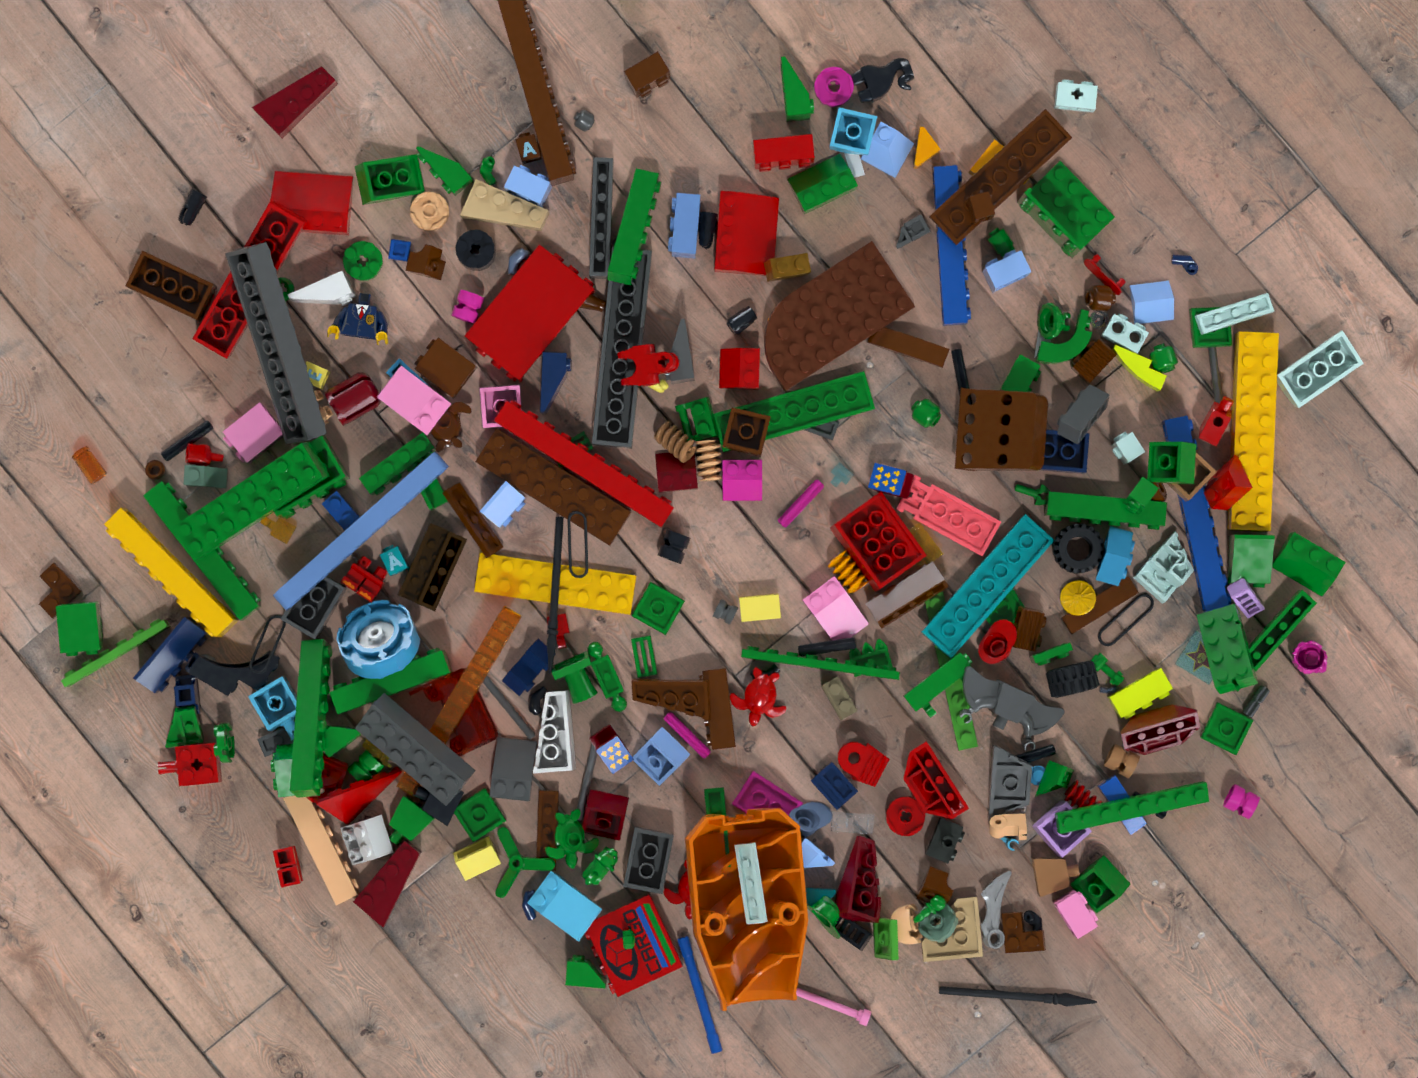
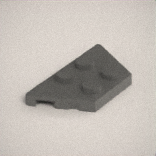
M993 745L988 807L989 821L995 815L1009 814L1015 809L1023 808L1030 803L1032 765L997 745Z

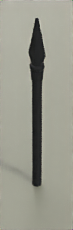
M556 517L550 619L547 630L549 674L552 671L557 645L556 635H558L557 616L564 517Z
M939 986V994L1037 1001L1053 1003L1054 1005L1060 1004L1066 1007L1097 1003L1095 1000L1069 993L1037 994Z

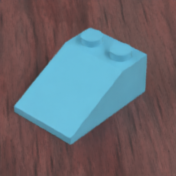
M550 871L528 901L531 907L577 941H580L602 911V908L559 874Z

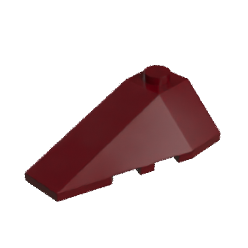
M862 836L856 837L836 894L835 904L839 908V917L854 921L879 923L882 903L881 897H878L877 890L879 878H876L875 871L877 866L875 841Z

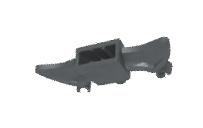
M970 666L965 668L963 693L970 708L962 709L959 716L962 718L965 714L968 715L964 719L966 724L971 722V714L973 712L977 713L982 708H988L989 711L997 714L993 726L1004 730L1008 720L1022 724L1025 737L1021 740V745L1026 750V746L1030 743V748L1034 750L1036 745L1031 736L1049 730L1065 713L1064 709L1043 705L1035 699V696L1003 681L986 679Z

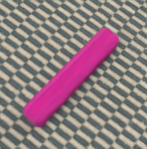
M815 480L778 519V522L786 528L821 492L824 485L819 480Z
M669 712L664 717V720L702 758L705 759L711 753L672 712Z

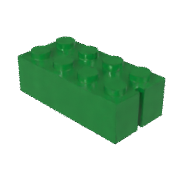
M1232 604L1197 614L1210 671L1218 693L1224 694L1237 690L1236 685L1232 681L1236 679L1240 688L1258 684L1240 611L1237 606Z

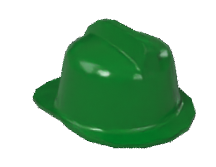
M823 896L812 906L807 905V909L816 916L822 926L833 937L840 939V935L835 928L840 913L838 906L827 896Z

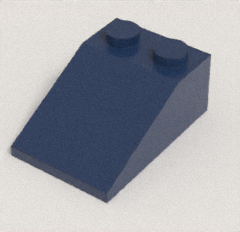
M543 352L540 406L542 415L547 414L565 382L568 372H571L572 360L568 358L567 353Z

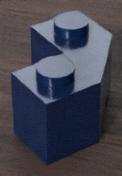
M538 638L502 679V682L518 696L524 691L528 693L535 685L533 682L543 669L545 671L548 670L547 645Z

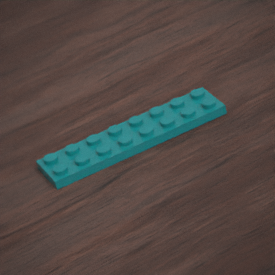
M1024 514L921 633L951 659L1055 540Z

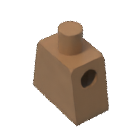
M1031 858L1039 897L1070 887L1069 878L1080 876L1078 864L1067 866L1065 858Z

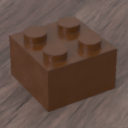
M657 51L625 70L624 77L636 98L640 96L644 98L652 93L651 90L657 86L661 88L669 83L670 71Z
M732 407L723 448L761 457L771 416Z

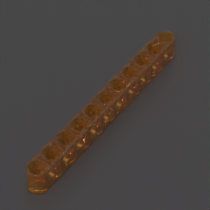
M504 606L429 730L445 745L522 617L507 606ZM404 772L396 787L414 797L413 790L415 786H421V784L407 772Z

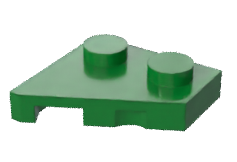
M195 705L175 708L165 747L171 748L203 743L204 736Z

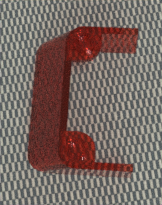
M458 669L408 692L411 696L423 691L429 701L441 702L456 734V737L450 740L449 746L459 757L496 740L498 736L496 726L471 673L467 669Z

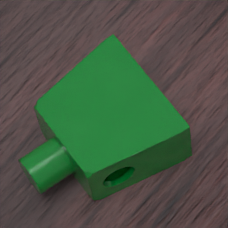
M405 795L402 797L389 823L395 829L389 839L396 845H399L404 837L412 841L435 818L422 810L417 803Z

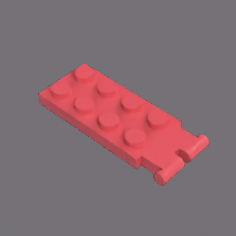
M914 475L910 490L913 493L912 496L908 499L901 498L896 510L901 513L906 510L914 515L913 519L983 557L1001 521L933 484L929 487L921 483V478Z

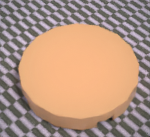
M424 192L417 195L412 201L410 216L413 223L419 229L435 231L442 228L447 222L449 206L440 194Z

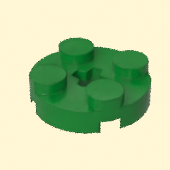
M359 241L353 243L345 250L343 265L346 272L352 278L359 281H369L374 279L383 266V256L373 243ZM361 256L368 258L366 266L362 267V264H358Z
M220 723L214 726V736L217 744L214 745V755L219 756L222 763H231L232 760L230 758L235 756V739L229 733V731H232L230 723Z

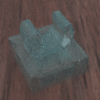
M839 462L831 471L835 477L830 483L837 487L842 481L846 485L854 474Z

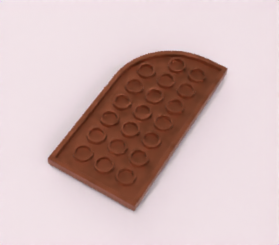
M873 241L790 293L772 312L764 336L765 355L772 373L784 391L789 390L915 307Z

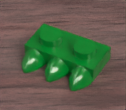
M881 639L877 640L875 651L867 642L863 645L862 655L857 648L850 649L849 660L857 662V666L865 667V663L876 664L877 669H884L885 666L893 667L888 647Z

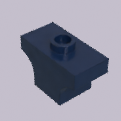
M193 675L175 676L174 694L176 706L180 708L195 705L197 714H200L197 678Z

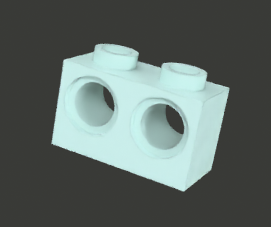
M1113 314L1101 337L1138 354L1149 332L1145 331L1146 327L1139 323L1134 325L1128 322L1129 318L1123 314ZM1114 323L1121 325V333H1115L1112 330ZM1130 333L1138 334L1139 341L1137 343L1130 340Z

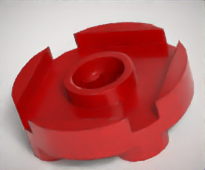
M899 797L889 804L886 810V822L894 833L901 836H912L922 829L925 822V813L916 799ZM903 811L911 813L908 822L906 820L901 821L900 819Z

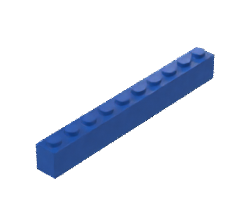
M1188 416L1162 421L1166 442L1196 444V450H1198L1196 439H1192L1191 434L1193 423L1191 419L1188 420ZM1206 484L1189 501L1185 502L1178 495L1203 613L1231 605L1230 594L1226 593L1225 590L1227 585L1226 575L1222 574L1220 567L1223 566L1222 557L1220 554L1218 555L1216 547H1219L1217 535H1213L1212 530L1215 527L1214 519L1212 516H1209L1208 508L1210 506L1204 495Z

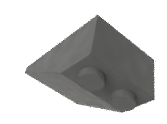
M681 319L671 349V353L679 357L680 364L676 371L666 373V380H671V385L695 381L685 319Z
M497 738L490 797L530 801L537 741Z

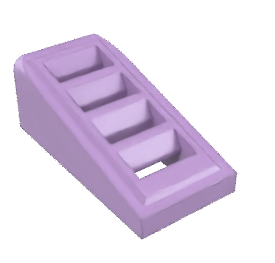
M1244 578L1227 587L1230 597L1247 618L1265 609Z

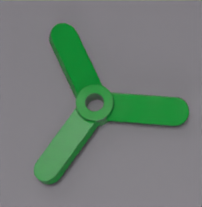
M505 827L498 829L497 835L509 858V868L495 893L497 897L504 898L520 871H551L555 868V861L551 858H532L520 855L509 830ZM517 860L520 862L519 866L516 865Z

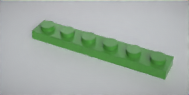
M155 620L150 624L151 628L145 631L140 629L132 634L134 638L129 641L124 639L115 644L117 648L112 651L107 649L98 654L100 658L95 661L90 659L81 664L83 668L78 671L73 669L64 674L65 678L61 680L64 687H70L170 628V624L167 620Z

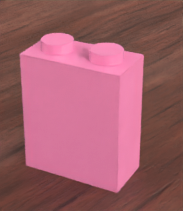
M260 402L223 431L225 442L230 447L234 446L238 452L235 454L242 462L246 461L249 464L284 437L280 425Z

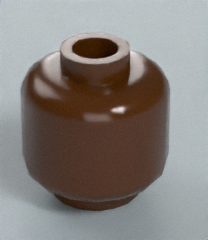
M1093 285L1085 294V303L1093 311H1108L1111 309L1112 304L1116 302V295L1110 286Z

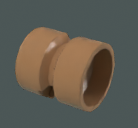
M1115 743L1111 747L1103 766L1113 771L1117 769L1118 774L1129 779L1139 762L1140 756L1131 751L1125 752L1123 747Z

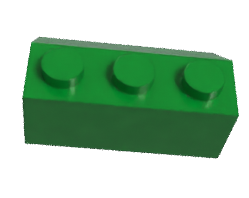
M841 154L787 179L804 215L858 188L855 178Z
M1291 532L1274 559L1272 568L1322 597L1336 580L1346 562L1296 532Z

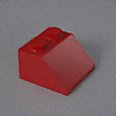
M760 348L720 349L719 389L759 390Z
M1234 455L1209 479L1204 495L1211 509L1229 510L1253 488L1238 455Z

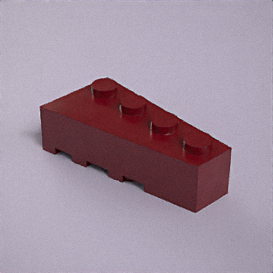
M405 840L353 903L380 926L385 927L422 852L408 840Z

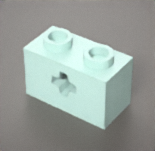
M1073 80L1058 82L1056 85L1054 109L1092 113L1095 111L1098 86H1094L1092 82L1085 81L1081 82V84H1074ZM1075 91L1080 95L1078 99H1075V96L1072 95Z

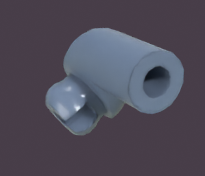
M523 248L517 249L509 257L508 274H516L518 264L522 260L529 258L530 253L528 250Z

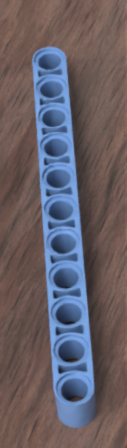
M436 451L433 452L285 583L273 597L286 611L290 609L449 467Z

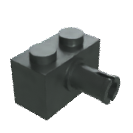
M940 817L925 854L947 864L950 860L953 861L957 853L955 849L957 842L961 843L965 834L962 831L964 827Z

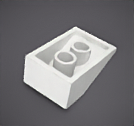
M343 271L288 294L289 299L294 303L342 304V306L353 302L352 298L356 297L348 277Z

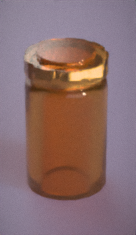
M88 446L82 447L72 455L71 458L91 485L107 475V472Z

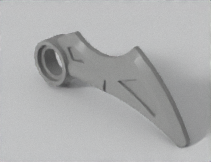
M1011 871L998 876L981 893L985 900L987 911L985 919L980 926L983 932V942L989 948H1000L1005 941L1004 933L999 930L1002 898L1012 874ZM993 933H996L997 941L996 943L992 944L990 941V936Z

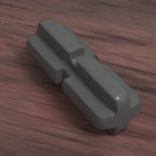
M1261 685L1254 694L1253 700H1250L1243 710V713L1248 717H1253L1260 707L1259 704L1263 703L1270 690Z

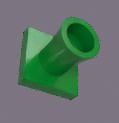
M588 651L552 666V675L555 680L565 677L573 704L585 701L598 693L584 669L592 665Z

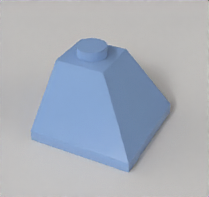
M880 122L872 137L869 154L863 155L861 160L896 178L914 143L896 129Z

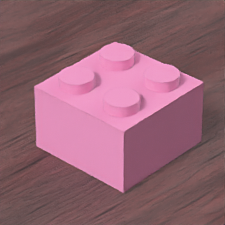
M520 385L479 388L482 428L502 427L493 420L505 401L510 402L514 400L521 405Z
M1072 889L1053 901V904L1073 936L1079 939L1098 927L1096 924L1098 918L1090 908H1086L1085 904L1088 902L1083 894Z

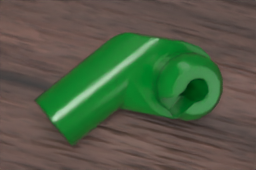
M488 156L482 160L479 172L486 183L493 186L497 182L492 175L495 159Z

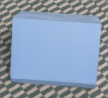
M1169 281L1129 286L1134 325L1135 323L1144 324L1174 320V295Z

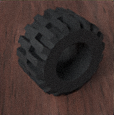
M1073 524L1063 528L1056 535L1053 542L1052 552L1056 563L1058 562L1062 569L1074 574L1093 570L1103 558L1104 547L1102 543L1104 542L1100 538L1099 532H1096L1093 527L1086 524ZM1074 537H1082L1089 544V554L1083 560H1074L1067 552V544Z
M1093 661L1071 664L1049 670L1045 673L1051 697L1054 698L1092 690L1100 685Z

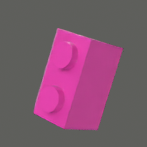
M722 460L723 501H762V460Z

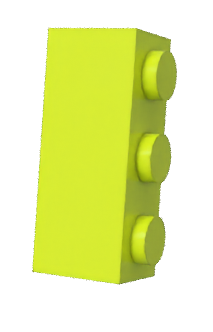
M1158 668L1107 698L1118 717L1128 719L1136 714L1135 710L1138 708L1146 709L1153 705L1152 701L1159 697L1161 700L1169 696V691L1173 688L1162 668Z

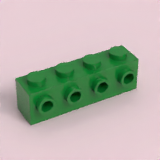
M422 432L362 475L359 480L370 495L376 494L377 496L386 490V485L390 482L394 484L399 481L404 472L413 471L418 466V462L422 459L425 460L436 449L427 435Z

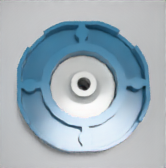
M388 600L373 601L356 608L347 615V622L337 632L336 640L348 668L354 674L370 679H381L403 670L415 657L420 644V637L409 611L401 604H390Z

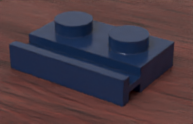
M830 762L810 780L836 810L858 792L833 762Z

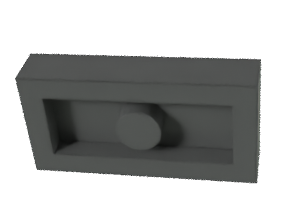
M285 728L257 739L264 757L275 753L277 745L293 744Z

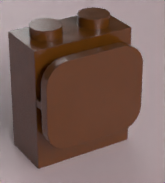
M438 337L436 341L432 339L426 347L428 349L427 353L424 356L420 355L414 363L416 365L414 369L454 399L475 372L477 366Z

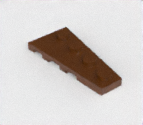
M633 679L631 681L632 700L652 706H661L667 708V710L683 712L690 716H698L708 721L711 720L709 680Z

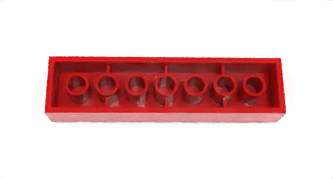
M273 200L267 205L244 247L267 242L274 267L278 274L307 220ZM231 271L192 338L226 359L232 355L248 327Z

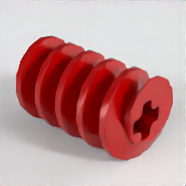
M1078 780L1074 781L1064 793L1066 795L1064 801L1071 800V807L1077 805V808L1103 803L1101 800L1096 802V795L1089 797L1091 794L1090 790L1083 792L1085 786H1078Z

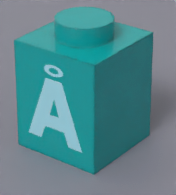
M390 545L382 549L384 553L380 554L390 576L409 569L399 546L394 547V545Z

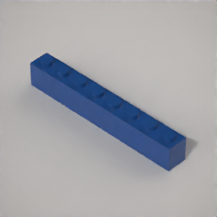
M957 165L937 166L932 169L935 210L959 189V182H962L961 170H958ZM936 225L943 326L966 325L968 320L971 319V310L967 308L966 300L970 299L969 288H965V280H968V269L964 268V261H967V250L963 249L962 241L955 245Z

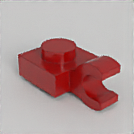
M566 613L557 616L558 635L556 636L558 649L567 648L564 634H568L570 631Z

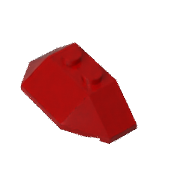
M927 741L909 752L903 780L924 813L954 819L969 809Z

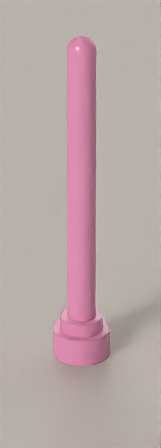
M797 988L796 991L797 996L854 1017L861 1025L867 1026L872 1011L867 1009H860L858 1011Z

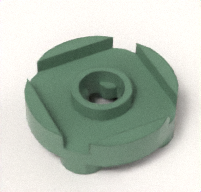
M946 904L943 910L936 911L935 915L931 912L929 916L920 921L918 929L926 939L942 943L954 932L958 924V918L955 911ZM941 917L940 924L934 926V919H939Z

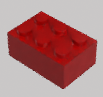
M812 134L753 140L755 169H759V172L771 171V168L779 167V170L791 169V166L798 165L799 168H806L814 163L815 155Z

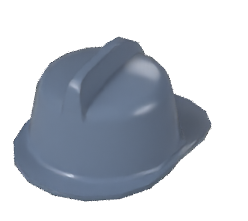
M809 802L791 810L789 817L800 826L801 836L808 837L831 822L832 812L823 803Z

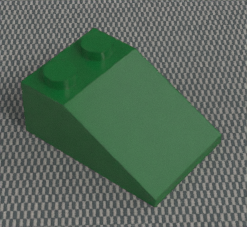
M781 57L780 67L786 122L810 120L811 114H814V101L809 98L808 91L786 57Z
M417 154L362 162L356 165L355 172L362 205L424 193L425 190Z

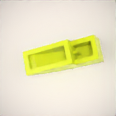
M1118 345L1113 346L1112 350L1117 354L1116 358L1130 374L1146 386L1156 391L1161 390L1167 375L1149 368L1152 360Z

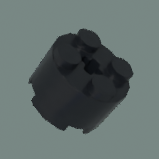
M478 229L469 230L463 233L456 243V255L466 269L482 271L489 268L494 262L496 247L492 238L486 232ZM475 246L481 247L479 248L480 253L477 255L475 253L471 254L472 248Z

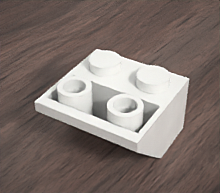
M382 815L340 828L352 866L394 853Z

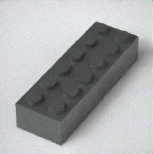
M385 693L372 704L355 727L358 732L445 806L460 792L476 771Z

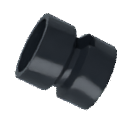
M667 529L663 539L665 544L661 545L658 556L681 564L685 555L683 550L687 549L691 538Z

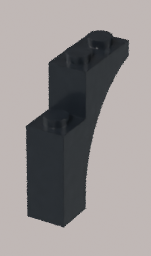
M269 650L264 655L254 659L252 668L256 671L263 670L272 651ZM195 652L186 665L185 670L224 695L229 696L230 693L236 690L238 680L257 691L265 687L269 680L268 676L277 669L280 658L274 653L268 669L264 673L255 674L249 668L250 661L239 664H226L215 662Z

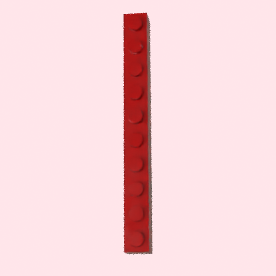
M514 400L504 402L494 418V422L662 528L674 509L670 505L672 501L664 496H661V498L655 496V490L647 485L644 488L637 484L639 480L631 475L624 476L620 473L622 469L616 465L611 464V466H608L604 463L605 459L597 453L594 456L587 452L589 448L583 444L578 443L576 445L570 441L572 437L564 432L558 434L554 431L555 427L546 421L544 424L537 420L539 416L529 410L525 413L520 409L521 405Z

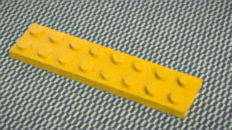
M480 553L474 592L551 603L553 563L500 555H491L486 558L483 553ZM561 565L558 604L631 615L636 576L588 569L586 576L575 578L571 575L569 566ZM572 566V571L576 575H582L585 572V568Z

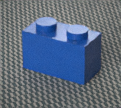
M338 491L334 492L322 503L344 531L360 518L358 513Z

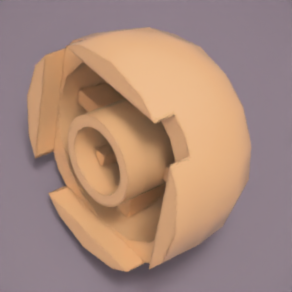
M914 904L897 908L891 916V919L897 920L898 942L902 944L921 943L919 939L923 938L918 929L919 922L914 923L915 911H918Z

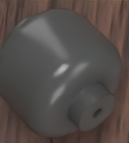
M582 110L580 113L577 112L574 116L575 127L584 132L590 130L595 121L594 115L586 110Z

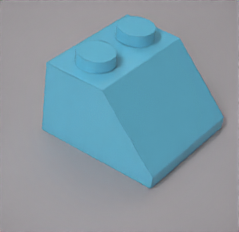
M839 107L830 142V150L847 154L868 155L877 116Z

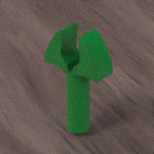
M1016 484L1014 488L1016 492L1034 497L1036 501L1034 505H1045L1046 500H1042L1038 494H1047L1050 491L1043 484L1037 490L1020 484Z

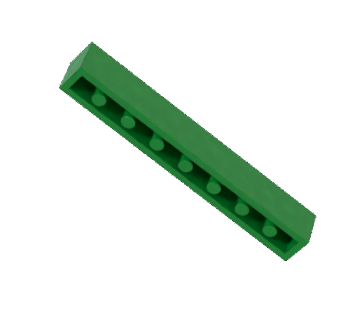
M161 481L143 496L189 554L173 527L190 516V513L186 510L188 505L182 498L178 499L174 494L176 490L169 482L166 484L164 481ZM220 547L202 559L193 560L240 621H243L261 607L259 596L254 591L252 593L247 588L248 582L242 575L239 577L235 573L236 567L230 560H225L222 556L225 553Z
M324 639L301 641L290 792L297 798L320 796V789L323 787L321 775L324 769L323 751L326 748L324 734L327 730V694L330 692L328 679L331 675L330 657H332V647Z

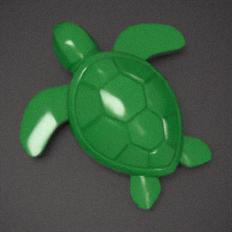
M579 809L573 810L571 815L555 813V819L558 821L555 830V844L557 848L548 846L545 848L546 854L553 859H562L566 855V864L571 869H574L577 864V851L589 854L599 845L598 838H593L584 843V830L577 821L581 814Z

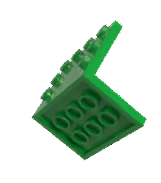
M1061 161L1032 188L1029 187L1017 202L1020 208L1029 214L1061 247V250L1071 258L1077 255L1115 218Z

